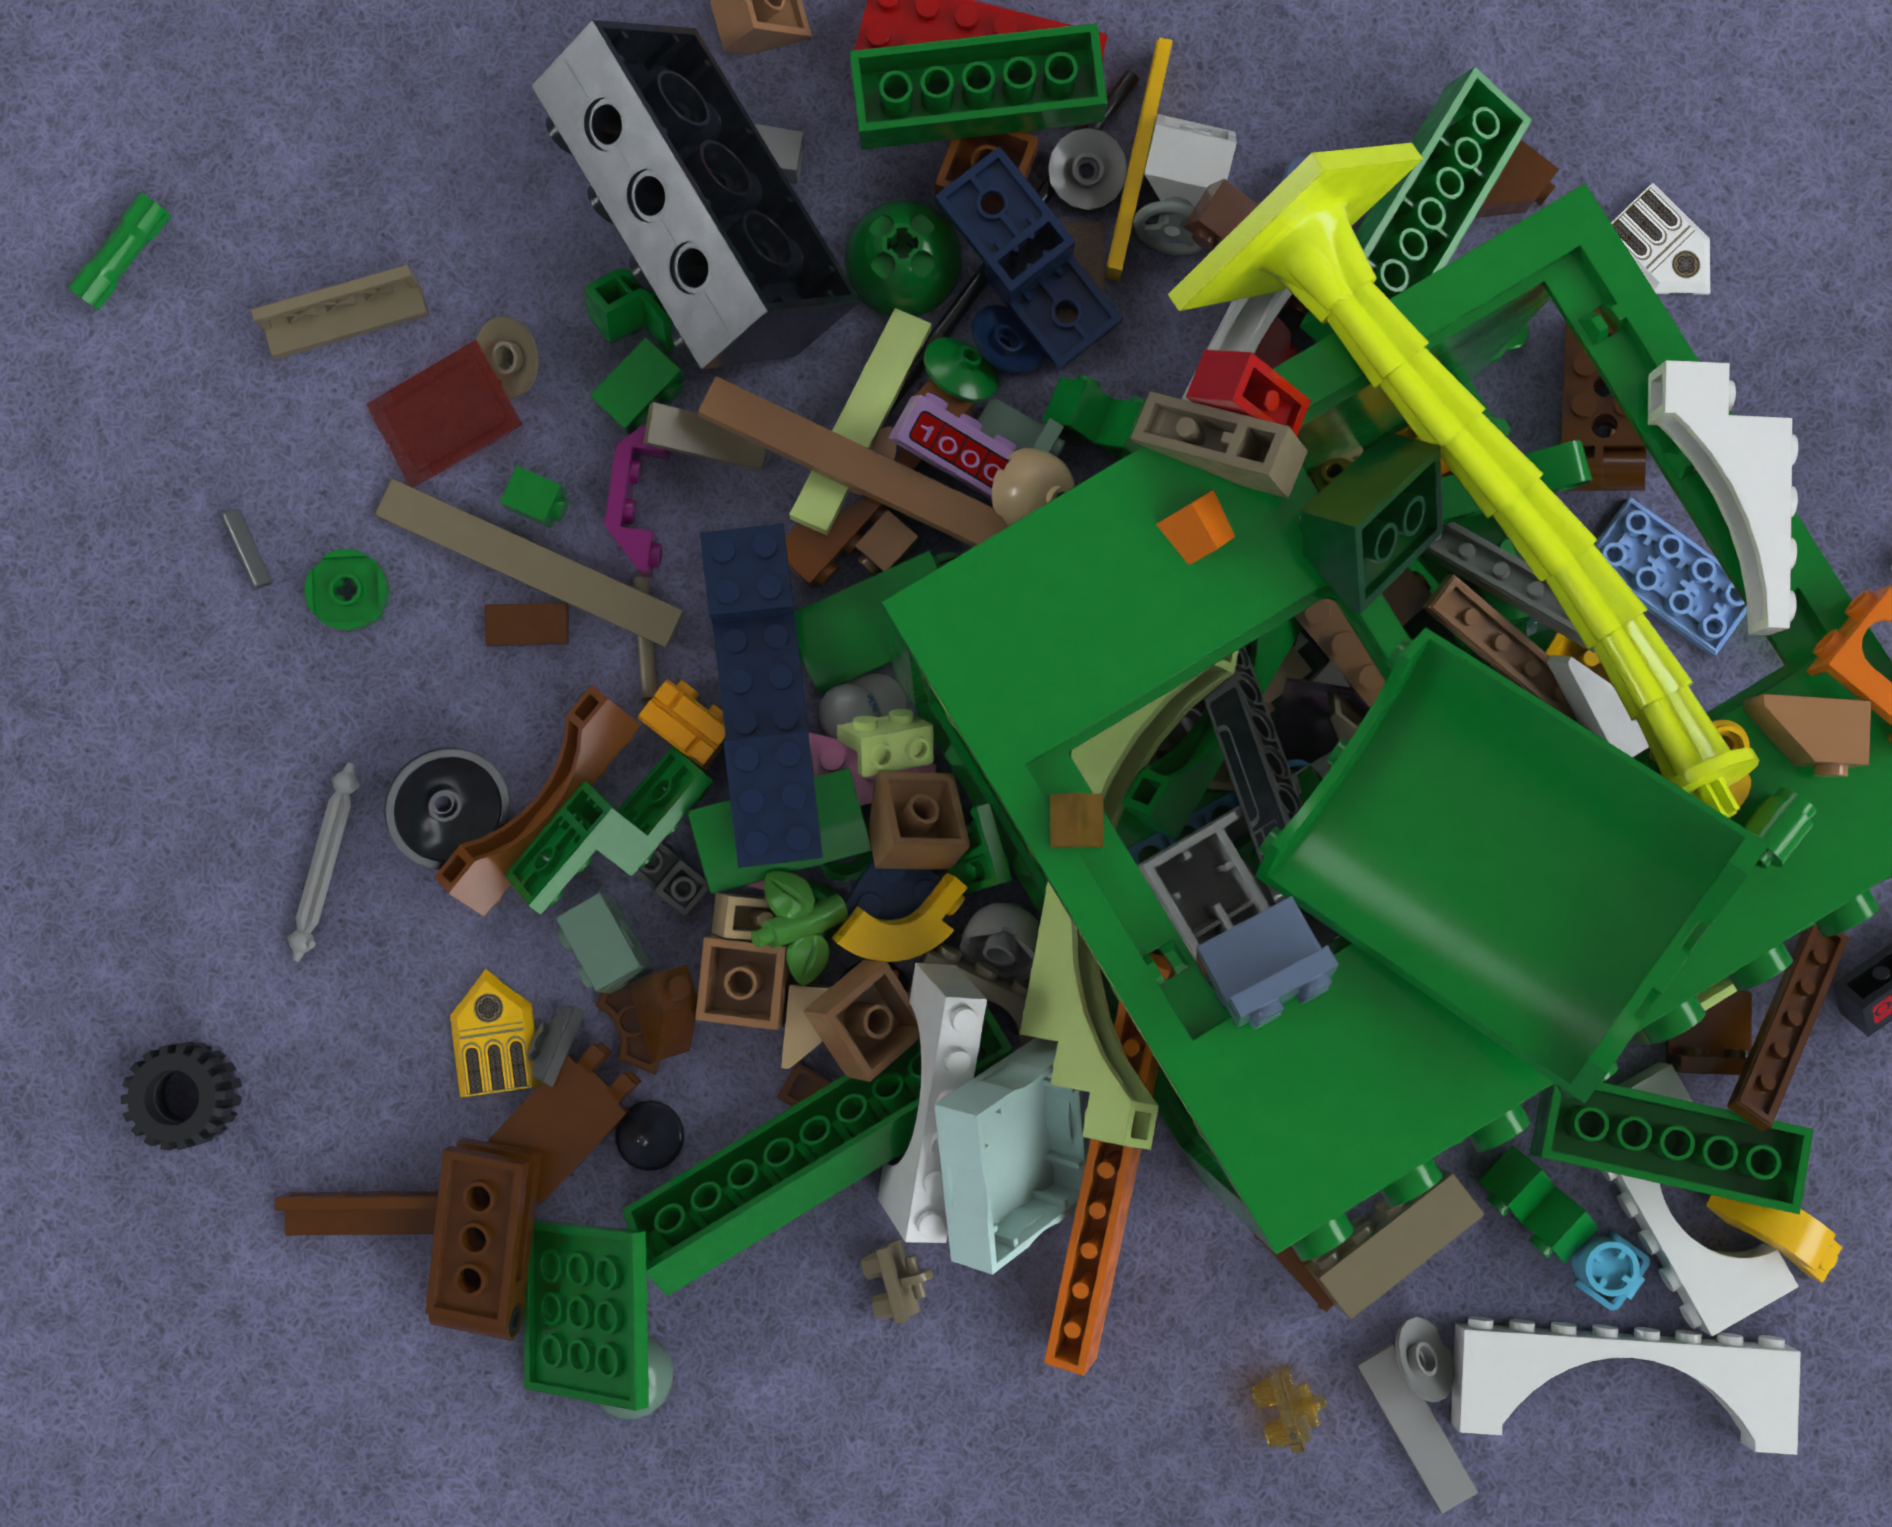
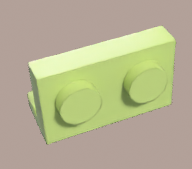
M895 709L889 712V716L878 718L874 716H857L853 718L851 723L837 725V741L857 752L858 774L864 778L875 776L879 771L895 772L933 763V724L913 715L911 710Z

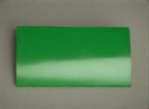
M929 550L795 612L800 658L819 693L828 691L837 685L844 684L892 662L881 602L940 568L941 565L934 552Z
M850 768L814 777L823 858L738 868L730 800L687 811L710 893L715 894L765 880V875L772 871L792 873L872 851Z

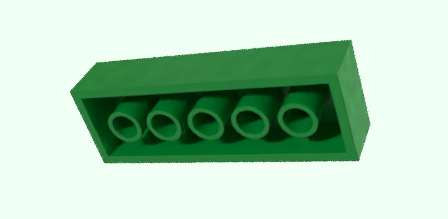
M1097 23L850 51L861 150L1101 123L1105 119L1108 102Z
M1608 1083L1599 1084L1584 1104L1576 1097L1564 1098L1555 1084L1541 1091L1529 1155L1800 1215L1814 1129L1774 1120L1770 1129L1761 1132L1731 1110Z

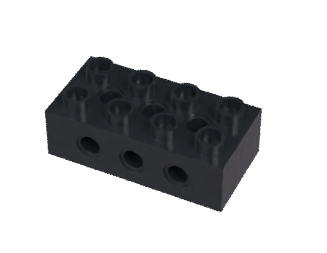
M592 20L531 85L549 114L545 124L550 137L561 149L574 156L590 183L587 189L590 204L603 219L616 226L632 253L629 258V266L633 276L646 290L657 295L674 323L671 328V336L675 346L685 358L698 364L701 370L794 357L806 349L861 301L696 28Z

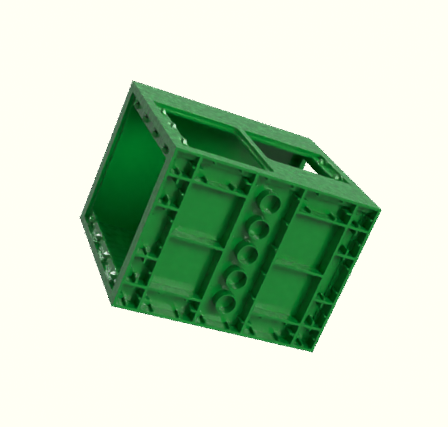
M1586 183L1389 299L1427 339L1429 344L1425 348L1486 408L1482 413L1506 437H1508L1511 430L1505 419L1492 416L1471 380L1552 299L1747 606L1740 562L1729 528L1712 493L1698 471H1694V465L1675 442L1658 425H1648L1649 373L1666 360L1700 361ZM1599 309L1615 334L1608 337V326L1602 316L1594 312L1595 310ZM1335 332L1273 369L1311 400L1297 435L1308 452L1288 499L1240 486L1143 446L881 602L894 675L919 717L933 724V740L972 805L976 807L990 803L1009 866L1040 917L1042 916L1047 883L1049 882L1104 973H1101L1113 1025H1115L1119 1001H1121L1161 1067V1069H1158L1153 1099L1159 1105L1158 1112L1198 1179L1275 1254L1292 1245L1301 1261L1317 1258L1349 1238L1354 1232V1227L1345 1212L1380 1191L1388 1206L1393 1207L1406 1203L1432 1188L1443 1177L1433 1158L1461 1140L1468 1138L1476 1152H1484L1517 1136L1531 1123L1521 1103L1542 1090L1555 1085V1083L1341 935L1321 947L1323 948L1328 945L1339 964L1330 978L1333 983L1328 986L1329 990L1301 1005L1298 999L1294 997L1282 1004L1284 1010L1280 1012L1282 1015L1255 1030L1252 1029L1249 1022L1237 1028L1226 1006H1222L1127 850V847L1153 834L1156 830L1145 826L1126 808L1115 830L1103 810V848H1050V795L1067 793L1093 794L1071 758L1073 749L1323 599H1331L1337 603L1385 682L1392 671L1386 667V663L1394 649L1402 640L1411 643L1412 641L1409 636L1414 640L1425 627L1453 644L1424 608L1402 626L1382 593L1361 614L1351 611L1303 555L1302 531L1299 528L1300 510L1307 502L1319 494L1308 475L1326 460L1341 458L1360 446L1364 451L1385 432L1395 434L1409 426L1381 387L1378 386L1374 389ZM1214 490L1235 538L1188 565L1156 524ZM1796 512L1791 517V538L1797 544V558L1794 567L1790 570V590L1794 591L1796 595L1795 616L1790 622L1789 629L1772 635H1765L1784 665L1708 710L1706 713L1711 721L1729 720L1740 725L1747 733L1750 748H1753L1759 759L1758 766L1749 773L1751 778L1749 794L1740 806V810L1736 811L1737 814L1730 817V819L1743 826L1766 795H1774L1780 787H1783L1801 795L1814 806L1816 814L1811 819L1813 827L1782 867L1769 864L1764 869L1756 865L1717 919L1706 930L1691 951L1690 956L1664 993L1659 996L1642 1020L1643 1022L1635 1034L1643 1031L1650 1044H1658L1672 1039L1699 1023L1706 1016V1012L1696 996L1709 987L1730 978L1736 990H1745L1773 978L1792 964L1793 958L1782 942L1795 934L1816 925L1823 937H1830L1847 931L1873 916L1880 909V905L1869 889L1892 877V742L1887 739L1892 733V725L1871 709L1869 765L1849 768L1848 777H1818L1813 775L1814 767L1794 766L1743 710L1745 699L1762 694L1860 700L1827 672L1815 676H1810L1806 672L1817 658L1813 650L1819 641L1834 629L1839 631L1849 618L1845 614V610L1853 600ZM1484 514L1455 521V523L1494 545H1497L1504 539H1508L1493 516L1487 518ZM1514 547L1517 557L1524 561L1522 556ZM1452 572L1456 577H1458L1463 583H1465L1469 587L1471 583L1470 581ZM1534 618L1517 627L1518 630L1544 652L1557 631ZM1869 627L1862 639V650L1865 659L1892 683V661ZM1305 644L1298 650V653L1312 669L1304 677L1308 681L1324 663ZM1327 689L1328 696L1334 691L1352 707L1366 716L1367 711L1351 693L1344 697L1336 689ZM1282 693L1271 702L1276 709L1270 713L1287 761L1300 759L1310 764L1333 751L1338 744L1339 739L1330 720L1329 712H1325L1312 704H1307L1297 694L1288 698L1285 693ZM1167 737L1162 741V743L1173 744ZM1649 747L1633 756L1634 759L1662 776L1657 763L1649 758ZM1290 767L1291 774L1300 770L1296 767ZM1205 792L1194 811L1226 793ZM1224 806L1217 807L1212 813L1211 820L1213 821L1229 812V809ZM1184 826L1178 838H1175V842L1195 831L1189 826ZM1152 845L1145 846L1139 852V863L1144 862L1159 853V851ZM1156 949L1160 956L1165 957L1175 974L1164 980L1163 975L1149 955ZM1616 1062L1601 1083L1616 1073L1619 1068ZM1556 1084L1564 1098L1574 1097Z

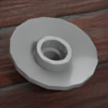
M1092 128L1073 130L1061 138L1050 154L1047 168L1050 185L1058 198L1070 207L1086 211L1102 208L1113 201L1124 187L1128 170L1125 153L1117 140L1104 131ZM1082 165L1090 166L1093 171L1092 177L1088 179L1082 178L1079 174V167Z
M1420 1317L1405 1320L1397 1330L1395 1341L1396 1359L1402 1377L1411 1391L1422 1400L1434 1403L1447 1398L1453 1388L1455 1376L1450 1349L1443 1345L1437 1328L1430 1321Z

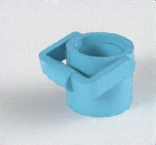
M1611 1231L1608 1235L1609 1237L1605 1235H1592L1572 1256V1268L1575 1276L1578 1278L1574 1285L1605 1308L1615 1311L1621 1307L1626 1298L1631 1300L1643 1284L1645 1279L1642 1275L1649 1267L1650 1259L1641 1250L1614 1231ZM1595 1291H1597V1292H1599V1293H1602V1294H1604V1295H1606V1296H1615V1297H1614V1299L1612 1300V1302L1610 1303L1609 1301H1607L1606 1299H1604L1602 1296H1600L1599 1294H1597Z

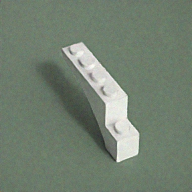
M1666 360L1649 373L1648 425H1658L1691 461L1712 493L1722 513L1740 562L1747 602L1748 635H1772L1789 629L1790 622L1793 620L1796 612V595L1794 591L1790 590V570L1794 567L1797 558V544L1791 538V517L1794 516L1798 503L1797 490L1792 486V465L1795 463L1798 455V439L1796 435L1792 434V418L1729 415L1736 397L1735 383L1733 380H1729L1730 363Z

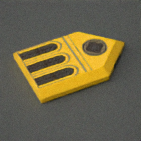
M485 969L450 1015L460 1097L532 1088L542 1083L533 1077L532 1061L528 1059L530 1044L536 1033L532 1003L504 984L489 970Z

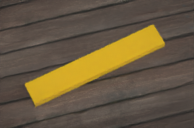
M1159 37V40H1156L1104 276L1106 279L1120 282L1172 47L1173 40Z

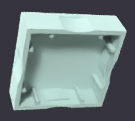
M1034 1038L934 1104L950 1255L953 1262L993 1275L1028 1248L1043 1231L1055 1224H1059L1076 1210L1089 1149L1087 1138L1082 1137L1085 1096L1084 1091L1050 1085L1058 1042Z

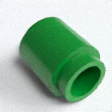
M1780 787L1774 795H1766L1742 826L1769 843L1756 863V866L1766 869L1769 864L1782 867L1813 827L1811 819L1816 814V809L1809 801L1790 789Z

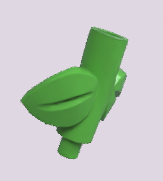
M772 871L765 875L764 892L769 907L777 917L765 920L762 923V929L751 933V940L756 948L767 944L773 949L788 945L786 951L788 968L794 979L804 986L813 981L823 971L828 962L830 949L822 933L845 922L848 918V910L844 900L837 894L814 904L815 899L810 885L803 878L789 872Z

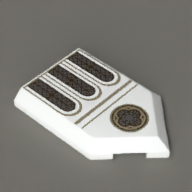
M1652 183L1611 224L1656 294L1692 293V295H1709L1710 238Z

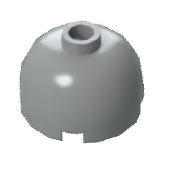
M992 903L983 906L975 912L964 928L960 952L965 960L976 964L977 961H983L992 965L1000 972L999 976L1009 981H1014L1016 978L1021 980L1030 978L1040 924L1031 913L1016 903Z

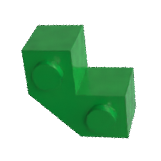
M618 268L584 286L588 318L610 344L645 326L666 352L676 347L671 336V328L674 323L657 295L646 290L635 279L631 270Z
M1079 375L1077 379L1060 377L1042 419L1043 423L1047 424L1049 419H1052L1064 426L1063 437L1082 444L1083 440H1087L1091 444L1105 448V454L1120 460L1143 447L1134 443L1130 438L1146 403L1145 399L1139 397H1131L1130 401L1113 399L1099 389L1101 384L1093 378Z
M1513 1145L1479 1180V1183L1489 1193L1485 1201L1501 1216L1505 1217L1509 1213L1532 1235L1528 1242L1547 1259L1553 1254L1566 1264L1599 1228L1582 1207L1553 1184L1542 1168Z

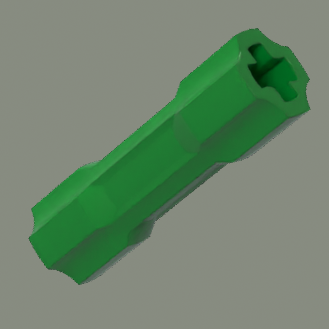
M139 191L121 215L120 223L93 258L83 264L66 287L99 311L116 289L119 278L146 243L156 237L172 215Z

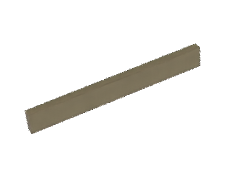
M391 479L374 514L389 523L667 649L685 613L677 607L394 479Z

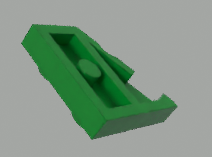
M990 803L972 808L970 813L974 819L969 826H966L970 847L951 869H946L947 873L955 876L968 887L962 895L1012 881L1009 861L1003 851Z

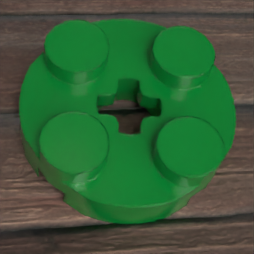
M338 549L322 557L323 560L316 565L315 569L311 568L305 580L304 594L307 606L320 621L333 629L351 632L362 630L381 619L389 601L390 586L387 575L378 562L357 550ZM345 580H351L352 585L357 587V593L352 595V599L346 601L344 596L337 593L338 588L345 586Z

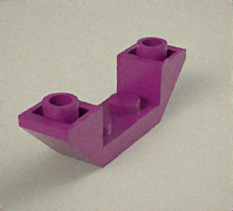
M645 423L616 444L604 525L644 577L652 578L653 567L659 568L661 565L663 545L657 543L658 538L653 531L627 528V523L633 524L635 521L637 502L631 499L633 484H640L643 463L642 460H637V455L669 459L670 451L643 444Z

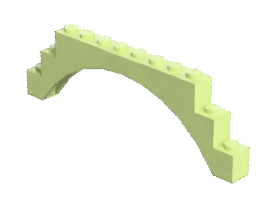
M1238 651L1072 750L1071 758L1093 794L1103 795V810L1115 830L1125 809L1121 802L1140 770L1147 766L1159 745L1188 711L1235 673ZM1048 882L1030 972L1020 1035L1058 1042L1050 1085L1090 1092L1082 1137L1151 1150L1159 1105L1140 1080L1123 1050L1110 1018L1100 966Z

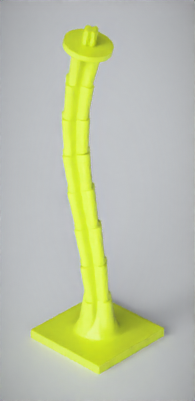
M1412 143L1311 153L1168 296L1179 311L1279 292L1287 288L1322 324L1328 322L1374 389L1378 386L1381 387L1420 441L1436 444L1441 447V458L1487 518L1490 516L1495 518L1539 582L1543 580L1547 582L1587 649L1594 648L1631 721L1637 720L1662 776L1726 817L1734 816L1737 814L1736 811L1740 810V807L1728 786L1745 777L1758 766L1759 759L1753 748L1744 747L1730 750L1689 688L1694 682L1644 615V612L1648 609L1594 545L1598 539L1540 479L1543 473L1482 413L1486 408L1425 348L1429 344L1427 339L1374 284L1377 277L1351 226L1423 160L1422 156Z

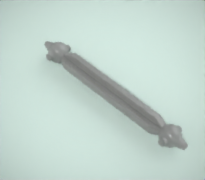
M348 762L344 769L331 779L336 791L328 800L296 915L297 930L287 937L289 946L292 949L293 961L299 962L303 955L316 945L311 932L318 925L351 808L350 794L360 787L353 763Z

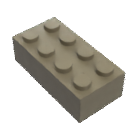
M1438 1167L1443 1177L1437 1184L1420 1196L1398 1206H1388L1384 1197L1381 1196L1374 1204L1376 1207L1374 1212L1364 1219L1362 1216H1358L1350 1221L1354 1227V1232L1349 1238L1334 1249L1312 1259V1261L1305 1265L1334 1306L1350 1320L1485 1215L1454 1173Z

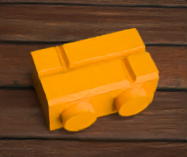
M667 679L637 718L706 770L723 749V741H726L723 711L714 704L707 710L696 701L700 693L686 682L680 680L675 685Z

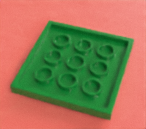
M534 1219L523 1315L524 1389L634 1411L649 1408L646 1231Z

